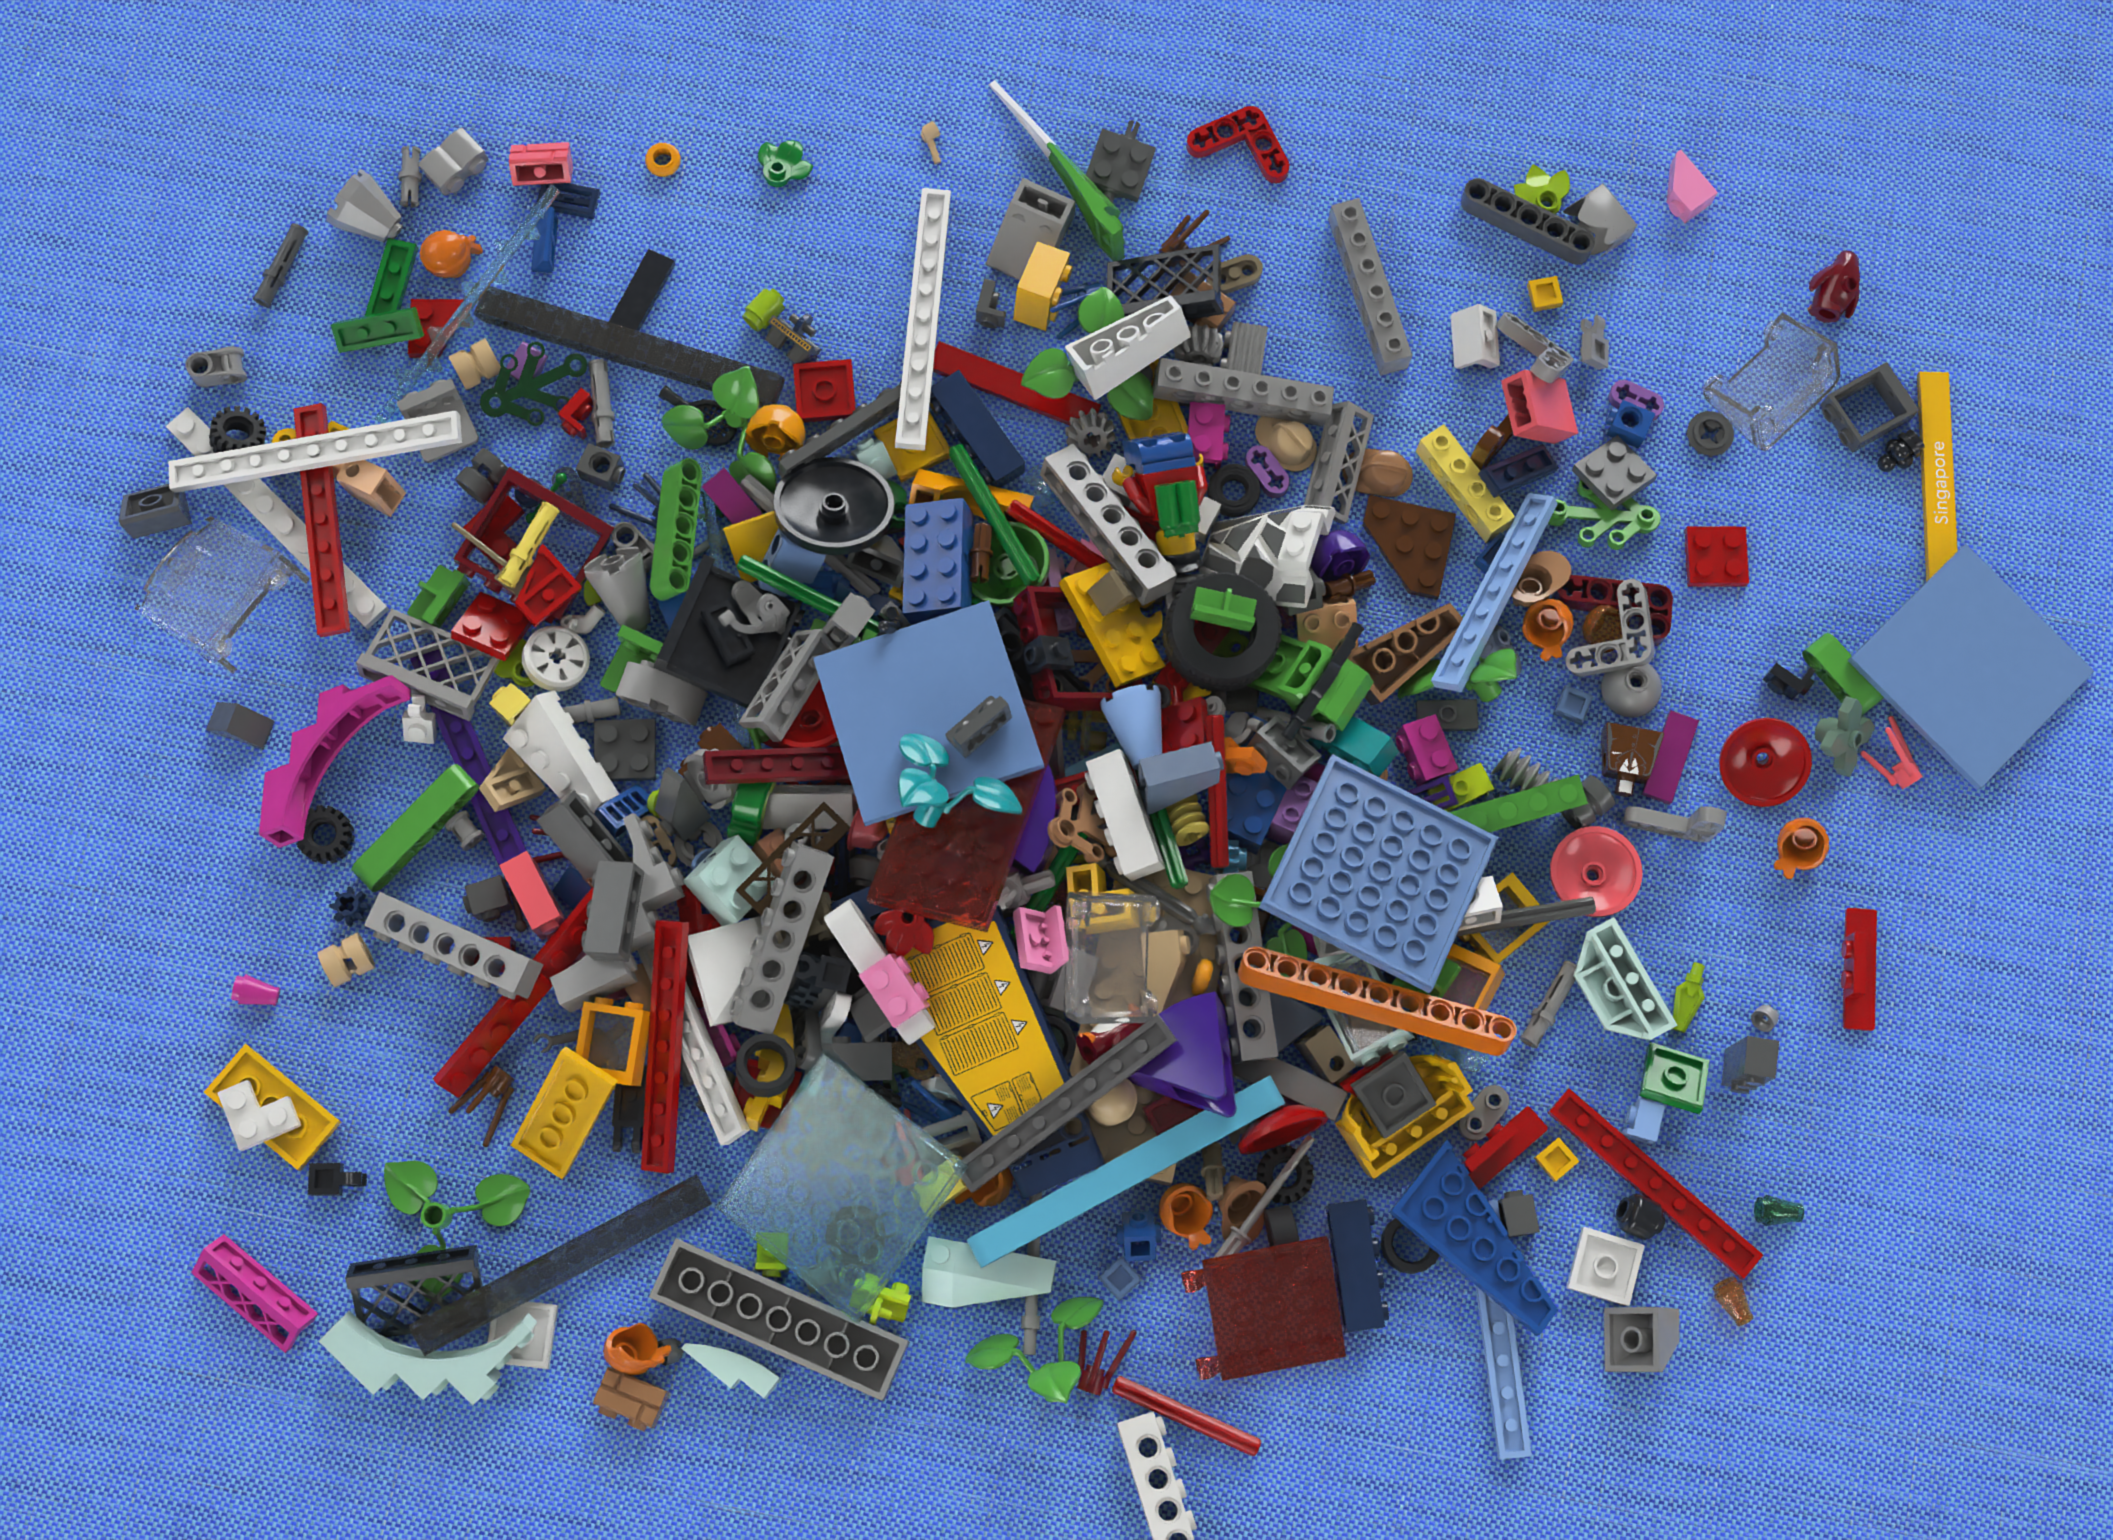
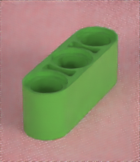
M1830 633L1823 634L1802 652L1808 666L1816 670V675L1841 703L1846 696L1859 700L1863 707L1861 716L1884 698L1847 661L1852 655Z

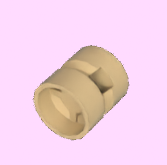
M486 338L472 344L470 352L461 350L448 356L466 391L480 384L481 377L484 376L490 379L498 375L501 368Z
M358 932L342 939L341 946L339 947L332 944L317 952L322 968L335 988L350 981L352 974L356 973L360 976L376 967L367 945Z

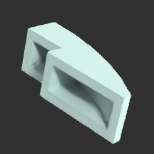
M685 1343L681 1348L730 1389H734L740 1381H743L762 1398L767 1399L782 1380L781 1377L767 1367L748 1357L726 1349Z

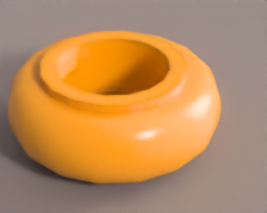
M657 143L648 149L645 155V164L652 174L659 177H667L673 175L678 170L681 164V156L673 145ZM662 154L671 157L670 162L665 165L656 164L655 160Z
M1201 959L1200 963L1197 964L1190 986L1191 992L1195 996L1204 994L1208 988L1213 972V963L1209 959Z

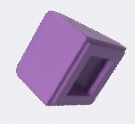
M524 341L514 354L518 360V366L510 374L517 380L520 379L528 356L527 346L529 344ZM533 346L530 348V353L533 356L541 354V351ZM544 354L539 359L533 378L541 375L548 358L547 355ZM512 358L506 367L507 369L513 368L515 364Z

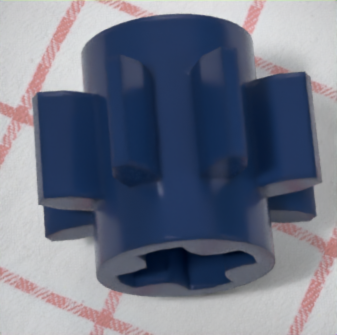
M351 887L347 888L346 893L340 894L335 892L337 899L335 903L329 904L331 909L338 912L335 914L334 919L340 922L345 918V922L349 927H352L353 921L358 919L364 922L363 914L365 910L371 909L368 904L362 902L366 894L361 891L355 896L354 889ZM348 902H351L354 907L351 912L346 907Z

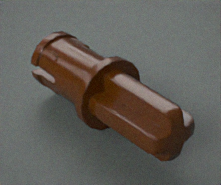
M978 523L974 526L973 548L969 550V555L972 557L969 580L973 583H977L979 571V584L989 582L990 558L993 557V551L991 550L992 526L987 523Z
M1371 570L1353 575L1345 573L1338 579L1324 582L1326 594L1322 598L1330 601L1341 596H1353L1356 591L1368 588L1376 583L1374 573Z

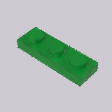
M391 238L387 239L365 316L401 309L418 252L416 244Z
M416 307L348 319L331 324L339 353L414 340L424 336Z

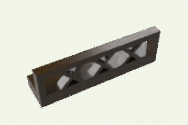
M823 802L736 891L762 917L763 911L766 907L770 908L773 899L771 895V881L777 878L771 877V864L776 859H782L783 855L781 854L786 848L791 847L792 841L797 837H811V848L828 853L849 832L851 827ZM825 811L837 824L829 832L815 833V819ZM811 824V833H802ZM815 837H823V838L815 845ZM767 869V877H759ZM799 871L795 874L794 885L806 875V871ZM754 881H767V895L757 903L745 890Z

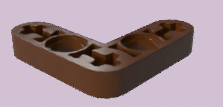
M1509 414L1498 427L1491 425L1477 443L1471 459L1480 471L1489 465L1513 436Z

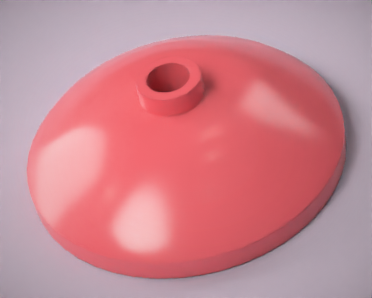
M1589 826L1571 832L1558 844L1550 862V879L1554 891L1561 901L1593 897L1596 912L1585 916L1606 917L1622 911L1634 900L1642 882V864L1635 847L1622 834L1606 827ZM1593 871L1597 875V879L1594 881L1590 880L1587 877V872Z

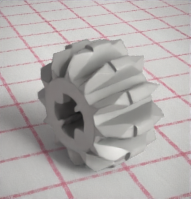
M1195 324L1193 327L1188 326L1191 337L1174 348L1175 358L1184 362L1201 360L1204 361V364H1212V366L1214 363L1220 362L1223 340L1222 335L1218 333L1217 329L1208 328L1207 325L1198 326Z
M1091 408L1089 414L1085 415L1080 410V418L1070 417L1069 422L1071 426L1065 429V434L1068 436L1066 440L1067 445L1074 444L1080 452L1087 456L1088 460L1094 453L1097 457L1101 458V450L1110 451L1111 445L1109 442L1115 441L1114 424L1111 420H1107L1108 417L1104 412L1097 415L1096 410Z

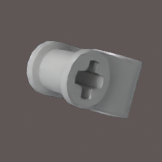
M231 346L218 350L196 352L191 354L186 360L185 367L193 382L200 387L207 388L223 384H238L247 380V373L243 371L242 366L244 351L240 347ZM208 366L204 373H196L200 367Z
M620 522L614 527L615 529L611 534L616 549L638 547L643 555L646 578V573L652 569L654 544L647 540L632 523ZM624 534H632L634 536L633 540L628 544L619 542V538Z

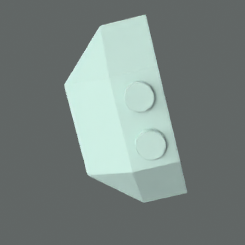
M1615 917L1587 931L1573 976L1604 1030L1650 1041L1676 1027L1677 1023Z

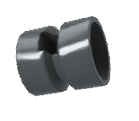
M482 448L471 460L472 467L466 466L455 478V481L471 497L484 505L494 493V486L499 485L508 467L490 451ZM483 470L489 475L488 478L481 474Z
M1589 775L1581 782L1588 804L1560 812L1565 820L1576 830L1589 827L1596 821L1595 815L1602 816L1615 806V800L1609 789L1592 775Z

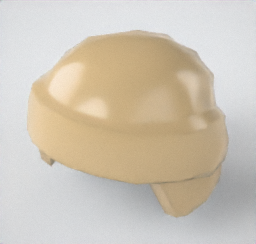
M1125 1079L1086 1109L1097 1123L1104 1126L1120 1124L1133 1115L1138 1102L1137 1091L1129 1079Z

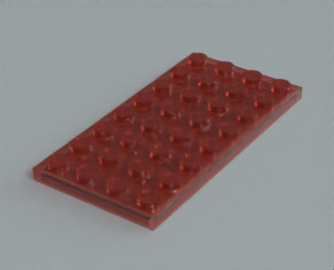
M1022 699L1045 768L1003 781L1017 797L1022 807L1021 814L987 809L973 800V794H968L951 808L949 814L942 813L936 826L932 828L922 826L916 822L913 817L915 810L897 816L866 898L868 903L988 932L1065 718V709Z

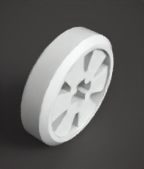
M546 626L538 629L529 637L522 651V665L529 679L537 686L549 691L555 690L560 692L572 689L582 681L590 664V654L584 640L574 631L562 626ZM553 653L558 654V658H562L559 664L553 663L554 659H549Z

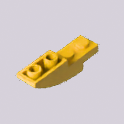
M783 1003L773 1034L785 1039L794 1051L792 1018L789 1006ZM769 1049L755 1052V1056L759 1057L758 1068L762 1069L757 1077V1081L771 1082L778 1079L784 1071L785 1063L782 1056L778 1052ZM788 1088L781 1094L769 1098L755 1096L753 1099L749 1097L743 1114L746 1116V1122L751 1130L758 1132L769 1104L781 1109Z

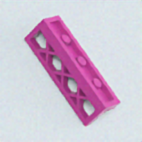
M225 1234L203 1249L191 1272L285 1353L292 1348L300 1332L313 1323L318 1315L315 1310ZM206 1263L214 1269L216 1277L204 1269ZM229 1284L238 1289L240 1297L231 1292ZM253 1304H256L262 1310L264 1317L259 1316L255 1312ZM277 1325H280L289 1332L287 1338L279 1333Z

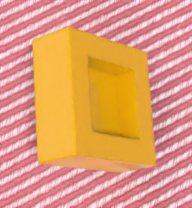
M1557 276L1528 281L1527 289L1533 312L1562 307L1564 302Z
M1559 1137L1534 1157L1553 1182H1556L1579 1162Z

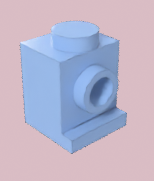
M1638 1096L1634 1106L1630 1105L1627 1110L1625 1123L1629 1124V1128L1622 1130L1621 1133L1630 1140L1648 1145L1657 1142L1665 1105Z

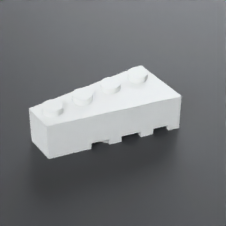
M1170 295L1066 345L1065 349L1071 365L1074 367L1075 375L1093 399L1097 400L1190 338L1191 334L1181 306Z
M553 690L535 695L502 739L560 799L575 790L590 810L595 813L598 807L619 795L618 791L600 762L596 763L589 752L590 746L585 738L581 739L572 725L575 722L569 712L565 713L558 702L560 698L556 691Z

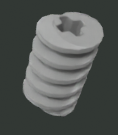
M1520 747L1509 751L1491 772L1495 774L1502 770L1499 779L1502 782L1511 778L1509 785L1511 790L1521 786L1520 791L1559 780L1555 778L1548 782L1550 775L1548 770L1539 774L1538 771L1541 766L1539 762L1530 767V755L1520 759L1519 756L1522 750Z

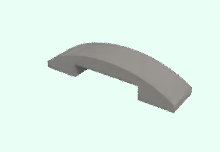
M1231 1057L1234 1078L1251 1085V1083L1254 1084L1271 1075L1282 1097L1300 1105L1319 1108L1326 1112L1328 1119L1331 1121H1336L1348 1093L1277 1058L1235 1064L1234 1057Z

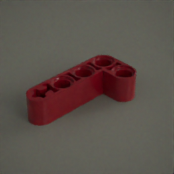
M1571 574L1568 582L1554 592L1551 597L1561 601L1571 610L1620 615L1617 590L1619 585L1625 580ZM1641 582L1646 588L1651 625L1657 626L1661 635L1653 634L1655 647L1661 644L1670 632L1673 596L1670 589L1664 585ZM1564 587L1568 588V593H1570L1571 596L1566 595L1567 592L1563 589ZM1634 587L1630 588L1628 595L1633 599L1632 607H1638L1635 604L1634 596L1639 592ZM1597 590L1601 592L1603 599L1597 600L1593 598L1590 591ZM1650 597H1658L1662 602V606L1653 605ZM1634 615V617H1639V629L1644 623V618L1641 615Z

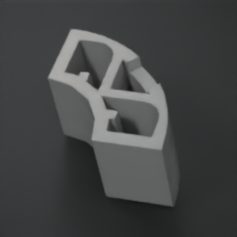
M641 660L640 664L627 662L615 694L632 706L657 713L673 722L696 726L708 692L653 668L655 663Z

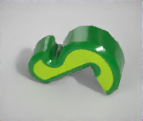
M777 782L738 784L732 803V818L727 828L728 838L739 835L747 845L752 847L759 841L763 830L767 801Z

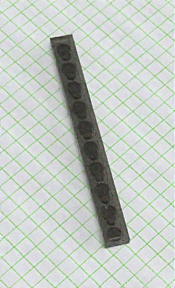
M696 1174L410 1324V1331L423 1355L426 1356L712 1205Z

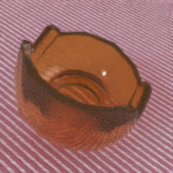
M1610 605L1595 607L1585 617L1582 626L1584 640L1591 645L1623 639L1619 610ZM1608 649L1604 653L1614 651V649Z

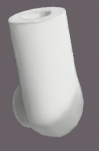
M594 603L585 615H565L562 617L560 625L577 634H588L606 612Z

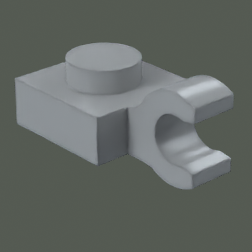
M1599 315L1594 316L1593 326L1592 322L1587 319H1582L1580 324L1581 330L1584 332L1580 349L1582 362L1597 370L1608 368L1609 340L1604 338L1606 323L1605 319Z

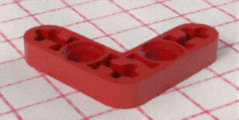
M1256 106L1244 107L1192 130L1187 137V151L1195 158L1206 157L1245 140L1267 181L1277 184L1283 182L1288 176L1289 161L1263 112ZM1249 116L1252 120L1256 119L1255 125H1252L1250 122L1245 123L1246 117ZM1222 126H1228L1232 129L1233 134L1228 138H1223L1219 136L1217 130ZM1209 132L1212 133V138H1210V139H1209V134H1210ZM1195 139H1199L1200 142L1205 141L1204 147L1201 148L1198 144L1194 145ZM1259 139H1266L1271 143V148L1263 151L1258 149L1255 143ZM1273 156V162L1276 167L1282 166L1280 173H1277L1276 170L1270 171L1272 166L1270 157Z

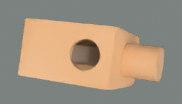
M366 460L332 465L333 475L336 477V480L351 496L389 517L392 516L406 494L404 489L386 469Z

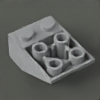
M1022 178L1004 216L986 261V266L1020 280L1037 242L1059 248L1075 216V201Z

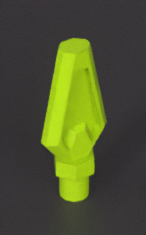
M1693 962L1690 973L1686 974L1685 982L1675 988L1673 1018L1677 1026L1672 1028L1675 1031L1685 1033L1705 998L1701 987L1704 981L1702 975L1705 965Z

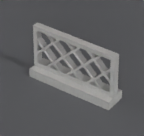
M391 609L365 654L361 653L356 661L359 676L375 682L393 675L411 689V697L412 694L425 695L426 704L470 721L475 712L474 706L500 659L451 639L450 632ZM397 620L407 624L409 631L392 636L389 629L393 622ZM428 633L435 637L436 643L419 648L416 636ZM412 638L416 649L398 654L395 643ZM453 644L462 648L464 654L449 659L446 658L443 650L444 647ZM388 645L392 646L395 656L386 659L374 656L378 648ZM439 649L443 661L426 666L422 654ZM419 656L422 664L421 668L412 671L403 668L401 661ZM478 656L491 659L487 667L475 671L470 660ZM467 661L471 672L453 677L450 665ZM446 667L450 679L441 682L431 680L429 672ZM474 679L476 687L470 696L460 692L456 684Z

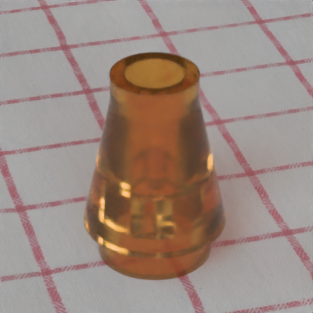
M1735 1276L1723 1279L1713 1286L1712 1289L1715 1292L1713 1297L1732 1317L1737 1326L1747 1324L1754 1319L1742 1282H1738Z

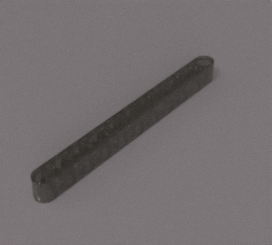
M491 286L483 288L474 311L475 317L483 322L708 391H712L713 384L719 376L744 366H749L757 386L759 406L761 407L777 404L785 383V379L782 376L765 369Z

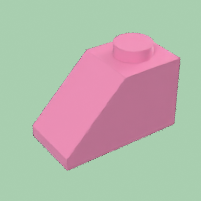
M1679 150L1670 164L1666 202L1672 214L1680 217L1686 223L1710 206L1718 192L1684 152Z

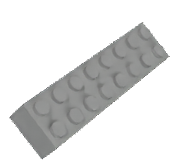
M675 1238L649 1295L651 1299L883 1402L910 1343L906 1339Z

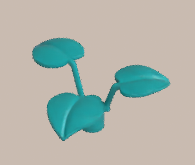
M904 734L900 739L899 749L902 755L915 765L929 766L930 770L928 775L920 769H904L898 781L901 806L904 808L918 805L913 817L920 825L928 828L935 827L942 813L949 814L951 808L968 794H973V800L987 809L1013 814L1022 813V807L1013 791L1005 783L991 777H977L973 782L974 786H968L947 803L949 796L946 788L934 779L936 766L946 767L949 764V754L946 749L936 740L921 734Z

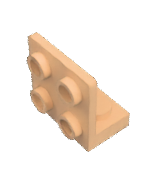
M1341 596L1330 601L1322 598L1323 608L1294 615L1297 622V639L1305 643L1310 639L1327 645L1334 650L1339 641L1345 637L1352 623H1357L1356 602L1352 596ZM1358 639L1355 642L1356 645L1353 648V650L1358 648Z

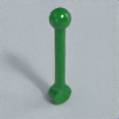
M558 473L556 475V481L550 488V491L555 493L558 487L567 481L566 474ZM541 504L537 506L533 513L527 514L526 521L528 524L534 519Z

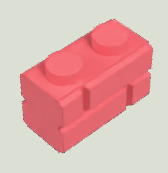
M569 142L528 144L527 146L511 145L509 168L513 186L571 183L573 162Z

